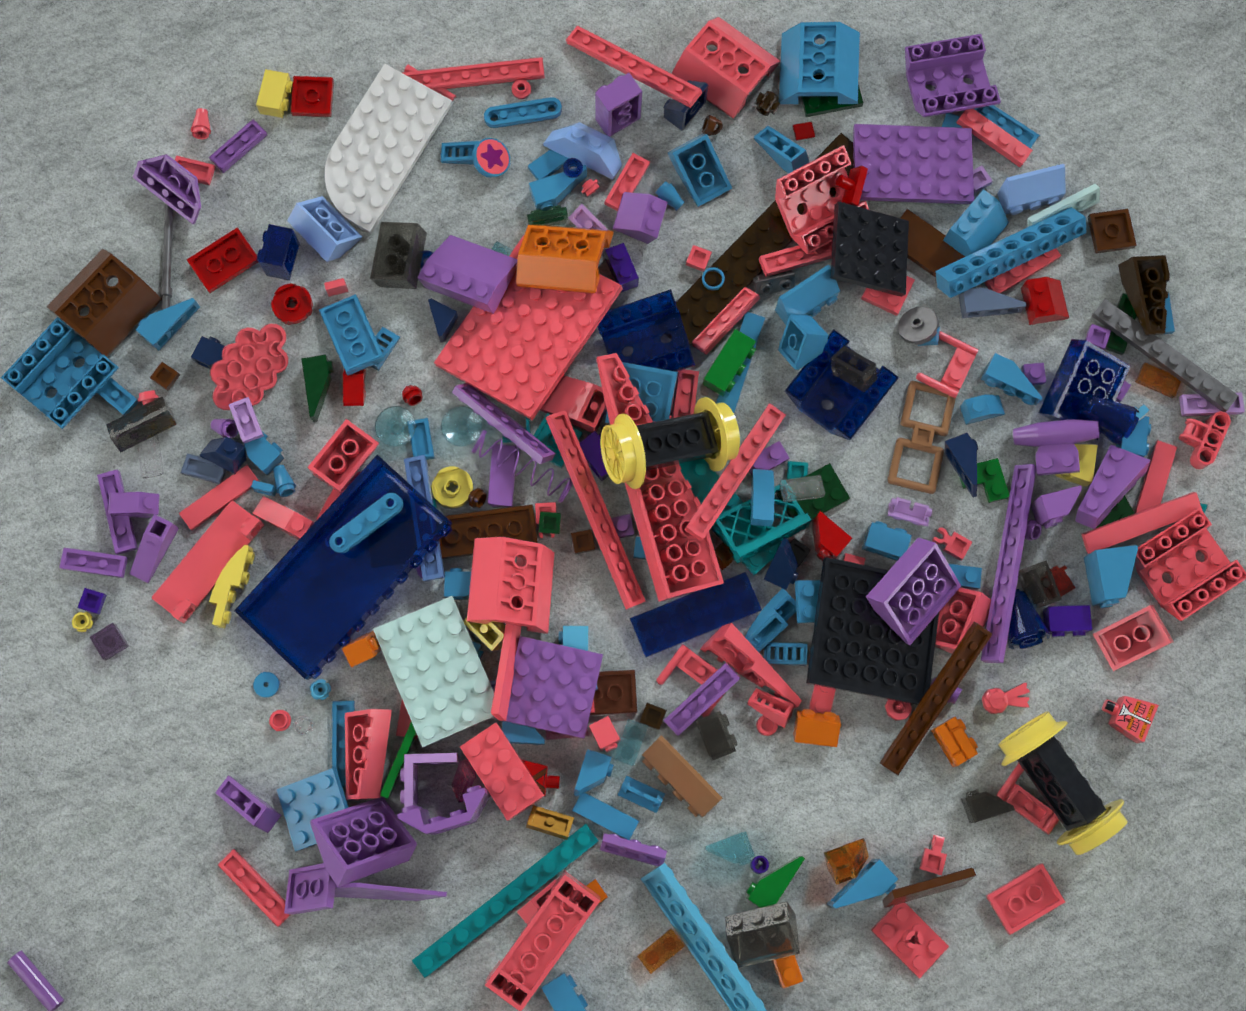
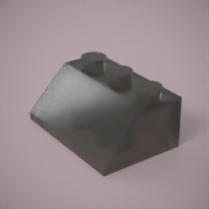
M787 901L725 916L726 936L733 959L738 968L800 954L796 914Z

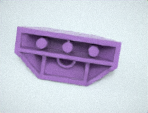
M167 154L138 161L132 178L191 224H195L201 210L197 177Z

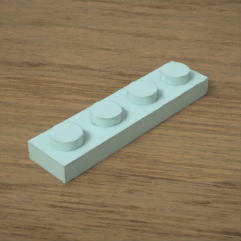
M1093 184L1028 218V227L1070 207L1078 212L1099 203L1100 187Z

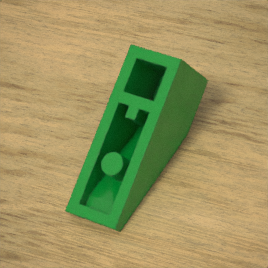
M798 856L760 878L756 883L752 882L746 890L748 894L746 899L770 914L805 858Z

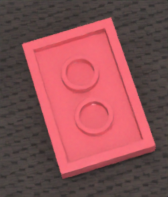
M1043 863L1036 865L986 895L1008 935L1015 933L1065 903Z

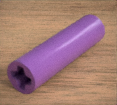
M22 950L8 960L7 964L48 1011H54L64 1002L61 995Z

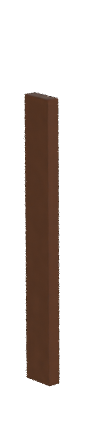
M973 622L880 761L882 766L896 775L900 774L993 635L990 631Z

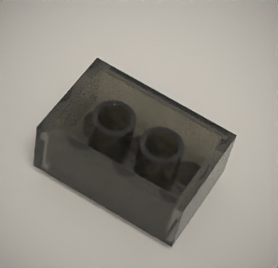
M381 222L370 279L383 288L417 289L427 232L418 223Z

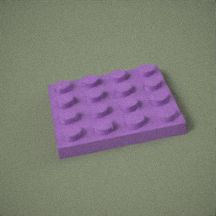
M520 636L515 655L514 676L505 722L585 739L603 654Z

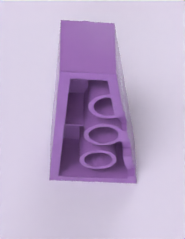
M1110 445L1078 508L1075 522L1095 529L1111 512L1112 508L1123 499L1124 495L1135 486L1136 482L1145 475L1150 460Z

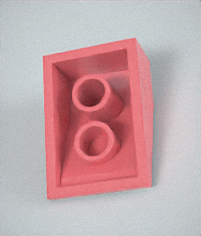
M1149 605L1093 634L1113 671L1174 642L1153 605Z

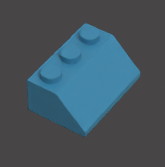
M983 189L950 228L943 241L965 257L991 245L1009 223L1000 201Z
M830 265L825 266L779 297L775 311L785 325L790 314L811 315L813 317L822 310L823 306L826 304L830 306L838 300L837 297L840 289L837 281L830 278Z

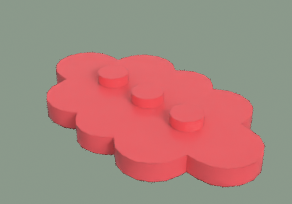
M270 323L263 326L260 331L250 327L243 328L237 333L235 343L228 344L223 348L222 360L216 361L210 369L211 379L217 385L213 391L212 399L218 408L230 410L229 404L249 397L252 406L257 405L264 396V390L275 386L277 373L284 371L288 365L287 353L282 349L286 341V333L280 325Z

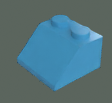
M790 314L778 351L794 370H799L822 354L824 346L827 344L828 334L812 316Z

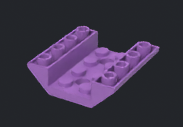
M981 34L905 47L906 78L915 110L920 115L927 117L1001 103L996 85L990 86L983 62L986 49ZM969 78L973 83L966 84L963 79ZM932 85L935 90L929 91L925 86Z
M477 785L467 788V793L462 794L467 811L461 809L451 812L449 818L438 816L430 819L427 809L412 805L402 808V813L397 814L399 820L425 834L436 835L477 822L491 795L487 789Z

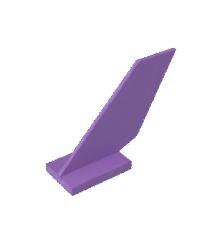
M324 863L289 870L284 914L294 915L333 908L334 897L421 901L446 897L447 892L366 883H348L338 887L327 872Z

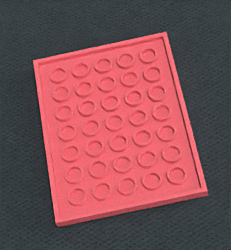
M524 235L509 255L510 257L518 259V252ZM516 269L495 313L492 314L473 306L436 358L434 364L533 420L623 290L622 285L599 274L600 280L596 293L519 287L516 285Z

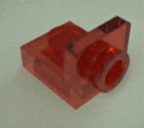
M1058 565L1046 571L1048 576L1043 578L1056 600L1076 588L1065 572L1067 569L1065 565L1061 568Z

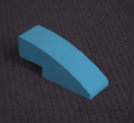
M752 470L751 525L772 527L774 522V473L772 470Z
M782 588L763 608L745 636L758 652L788 626L786 621L796 613V601L785 589Z

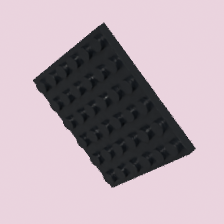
M828 557L823 558L806 683L918 705L931 684L939 612L913 643L908 645L875 612L866 598L889 570Z

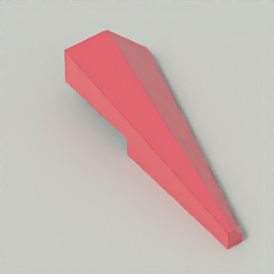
M733 623L722 626L701 647L700 650L705 653L709 650L717 655V661L721 663L726 661L735 669V672L759 687L767 686L775 691L774 696L778 698L782 696L788 702L794 704V708L799 707L802 701L799 696Z

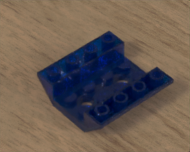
M671 289L608 310L597 326L599 334L603 338L607 355L617 353L621 362L675 372L695 366L692 350ZM664 334L672 335L669 343L661 342V337ZM628 346L632 347L633 353L630 356H624L623 349Z
M833 329L828 335L827 344L824 346L822 354L801 369L785 389V393L801 412L829 433L851 440L899 377L885 366H882L879 370L848 347L850 341ZM846 371H855L856 378H848L846 376ZM822 401H830L833 405L832 408L829 410L824 409Z

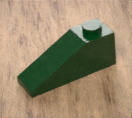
M326 354L301 358L309 416L313 422L318 421L332 380L331 373H334L333 362L328 360Z

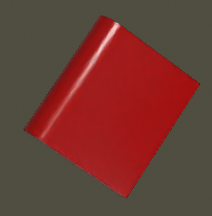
M812 121L792 126L796 141L815 137Z

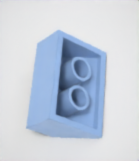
M1060 164L1007 177L997 193L1005 215H1017L1023 212V210H1037L1043 205L1049 204L1051 206L1060 202L1066 194L1065 165Z
M323 196L296 203L287 220L294 230L326 262L340 258L362 238L355 228Z

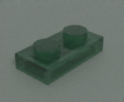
M553 206L547 211L537 209L527 214L528 225H543L568 220L567 208L561 206Z

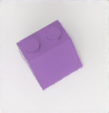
M624 192L613 230L649 244L658 237L667 201L651 194Z
M1081 485L1041 495L1033 501L1030 506L1035 521L1041 527L1044 526L1045 529L1055 527L1058 523L1063 522V518L1070 513L1082 490Z

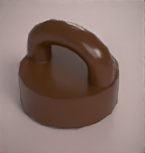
M708 115L704 120L702 132L708 136L716 135L722 130L723 124L721 120Z

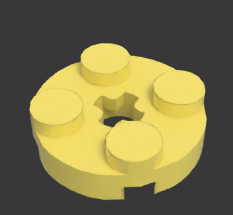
M449 466L437 473L432 481L431 489L434 498L441 506L458 508L468 502V496L473 490V482L466 471L455 466ZM453 482L454 485H458L455 492L447 491V488L450 487L449 483Z

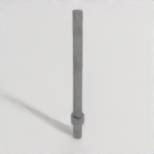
M166 203L162 287H160V297H162L161 310L170 307V298H172L173 291L171 288L173 209Z

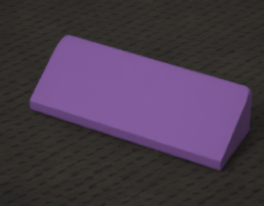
M496 444L492 448L488 504L492 507H513L515 481L513 471L517 451L500 467H497L496 460L501 444ZM502 445L498 465L517 449V446Z

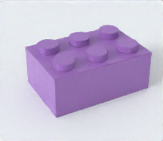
M630 73L618 76L611 84L603 85L595 92V120L607 136L614 135L641 118L642 90Z

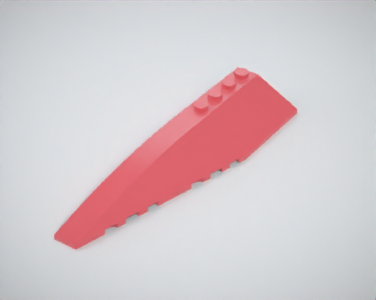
M614 353L597 357L610 425L614 424L615 418L623 413L630 416L636 426L652 423L653 421L649 415L650 412L638 396L637 388L633 387L629 380L630 376L618 354ZM679 464L646 471L644 483L638 489H632L625 482L659 602L724 584L709 532L701 542L684 530L701 503L690 489L692 487L681 473Z

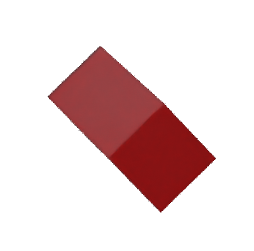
M366 368L347 376L344 369L343 406H364L366 397L364 382Z

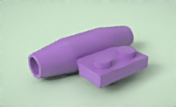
M1071 419L1038 422L1013 429L1014 445L1039 447L1036 453V471L1038 476L1080 472L1079 451L1074 444L1099 438L1098 421Z

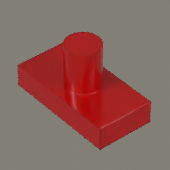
M861 165L850 169L848 177L842 174L837 177L836 186L845 189L842 199L843 203L854 206L859 205L868 168Z

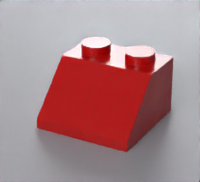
M1041 277L1025 281L1021 287L1023 300L1026 302L1025 309L1029 325L1069 319L1060 280Z
M821 511L812 522L814 547L818 553L817 557L821 561L825 557L836 559L853 539Z

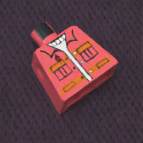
M1122 696L1118 698L1117 703L1106 699L1102 706V711L1111 714L1108 724L1112 728L1138 744L1145 741L1159 705Z

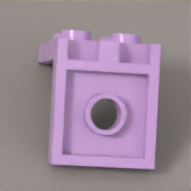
M458 753L404 754V768H401L400 771L401 781L404 782V790H401L400 800L401 804H404V808L412 805L418 806V765L460 764V755Z

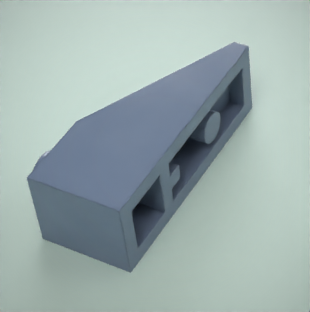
M975 286L959 294L962 319L1021 313L1026 307V302L983 287L976 288Z

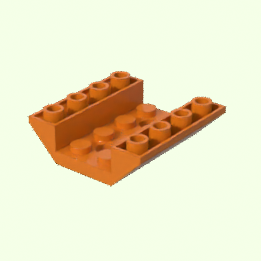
M537 224L528 225L518 252L516 285L519 287L596 293L600 280L599 261L603 248L610 247L614 234L613 231Z

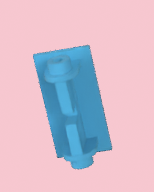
M626 776L618 796L657 813L665 793Z

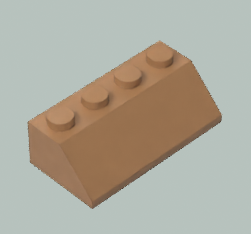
M662 735L642 754L644 765L649 770L654 768L659 773L657 778L665 786L669 784L674 789L672 793L680 802L684 799L689 804L687 809L695 817L698 815L701 818L704 817L722 799L710 784Z

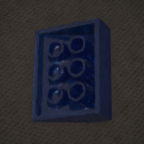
M1071 339L1038 413L1052 421L1071 419L1098 421L1100 436L1131 366L1087 340Z

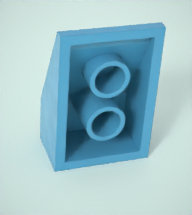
M701 134L667 152L676 172L697 207L732 189L707 134Z
M872 859L827 905L836 909L883 895L884 893L889 894L896 887L895 882L898 878L880 859Z

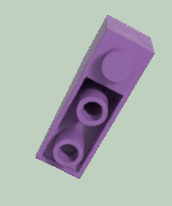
M154 514L143 534L130 575L147 583L150 582L179 529L176 525Z

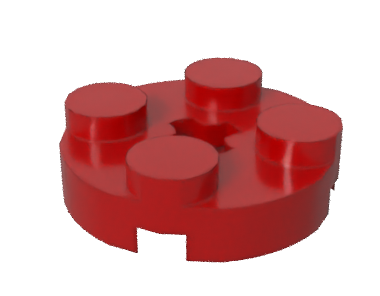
M289 283L275 291L271 301V308L275 316L284 324L301 323L312 314L313 301L306 288ZM290 300L297 301L294 308L287 307Z

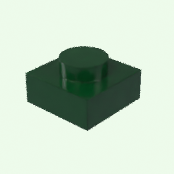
M540 512L539 533L560 534L561 513Z

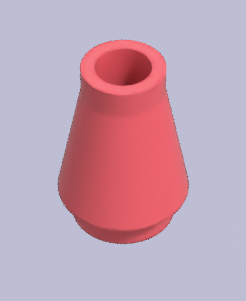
M203 108L196 110L191 127L193 136L201 140L207 139L211 134L208 111Z

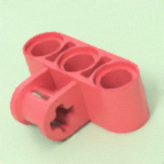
M1217 412L1209 417L1205 423L1192 418L1186 419V427L1184 432L1180 434L1179 440L1194 447L1190 457V463L1194 468L1204 469L1215 461L1230 426L1231 419L1227 413ZM1215 419L1220 422L1221 426L1215 423ZM1207 437L1213 440V444L1208 442ZM1200 454L1205 457L1206 462L1200 459Z

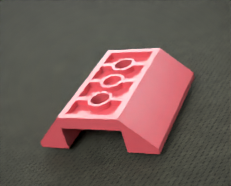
M717 17L708 21L684 49L672 74L686 82L691 80L707 83L708 92L706 100L734 119L745 106L746 98L765 75L770 76L780 64V60L726 21ZM715 45L717 50L709 51L707 46ZM745 67L748 69V73L741 74L738 69Z
M844 145L777 179L776 203L791 238L806 254H810L833 241L834 208L838 201L842 202L845 189L836 186L835 183L837 177L841 174L848 177L845 167L851 165ZM832 186L836 189L835 197L830 195V188ZM866 201L859 202L858 207L869 210ZM800 203L804 206L803 214H799L797 211Z
M1201 508L1196 509L1140 545L1135 559L1136 571L1163 609L1179 621H1183L1246 579V572L1238 560L1230 562L1206 529L1212 524ZM1197 551L1204 554L1205 559L1203 562L1196 559ZM1163 573H1168L1171 576V583L1163 581Z
M507 537L474 539L467 621L481 624H489L495 621L526 626L527 631L548 634L555 552L540 543ZM518 556L523 559V567L516 565L515 557ZM513 597L519 599V608H515L512 605L511 600Z

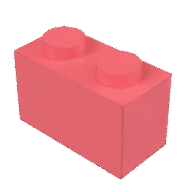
M609 716L589 725V729L600 752L605 750L607 753L617 748L620 738Z

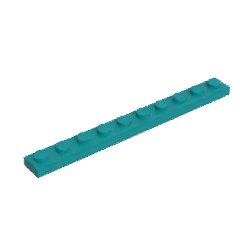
M587 824L583 825L569 836L567 840H564L415 957L412 962L423 977L426 978L599 840Z

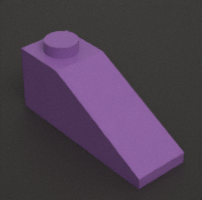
M229 775L215 792L253 826L269 833L281 817V814Z

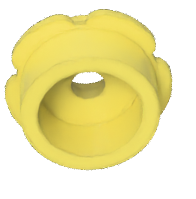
M78 612L72 618V626L78 632H86L93 625L92 616L88 612Z

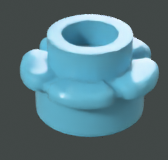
M323 679L313 682L310 686L311 696L316 700L326 699L329 696V692H331L330 684L326 683Z

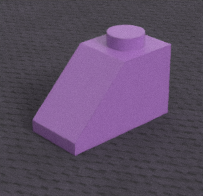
M146 492L110 493L108 514L150 519L154 514L159 515V494Z

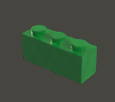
M735 329L704 377L702 385L722 397L726 391L730 393L736 384L733 381L736 375L741 376L746 368V365H744L746 359L751 360L757 349L754 348L756 341Z

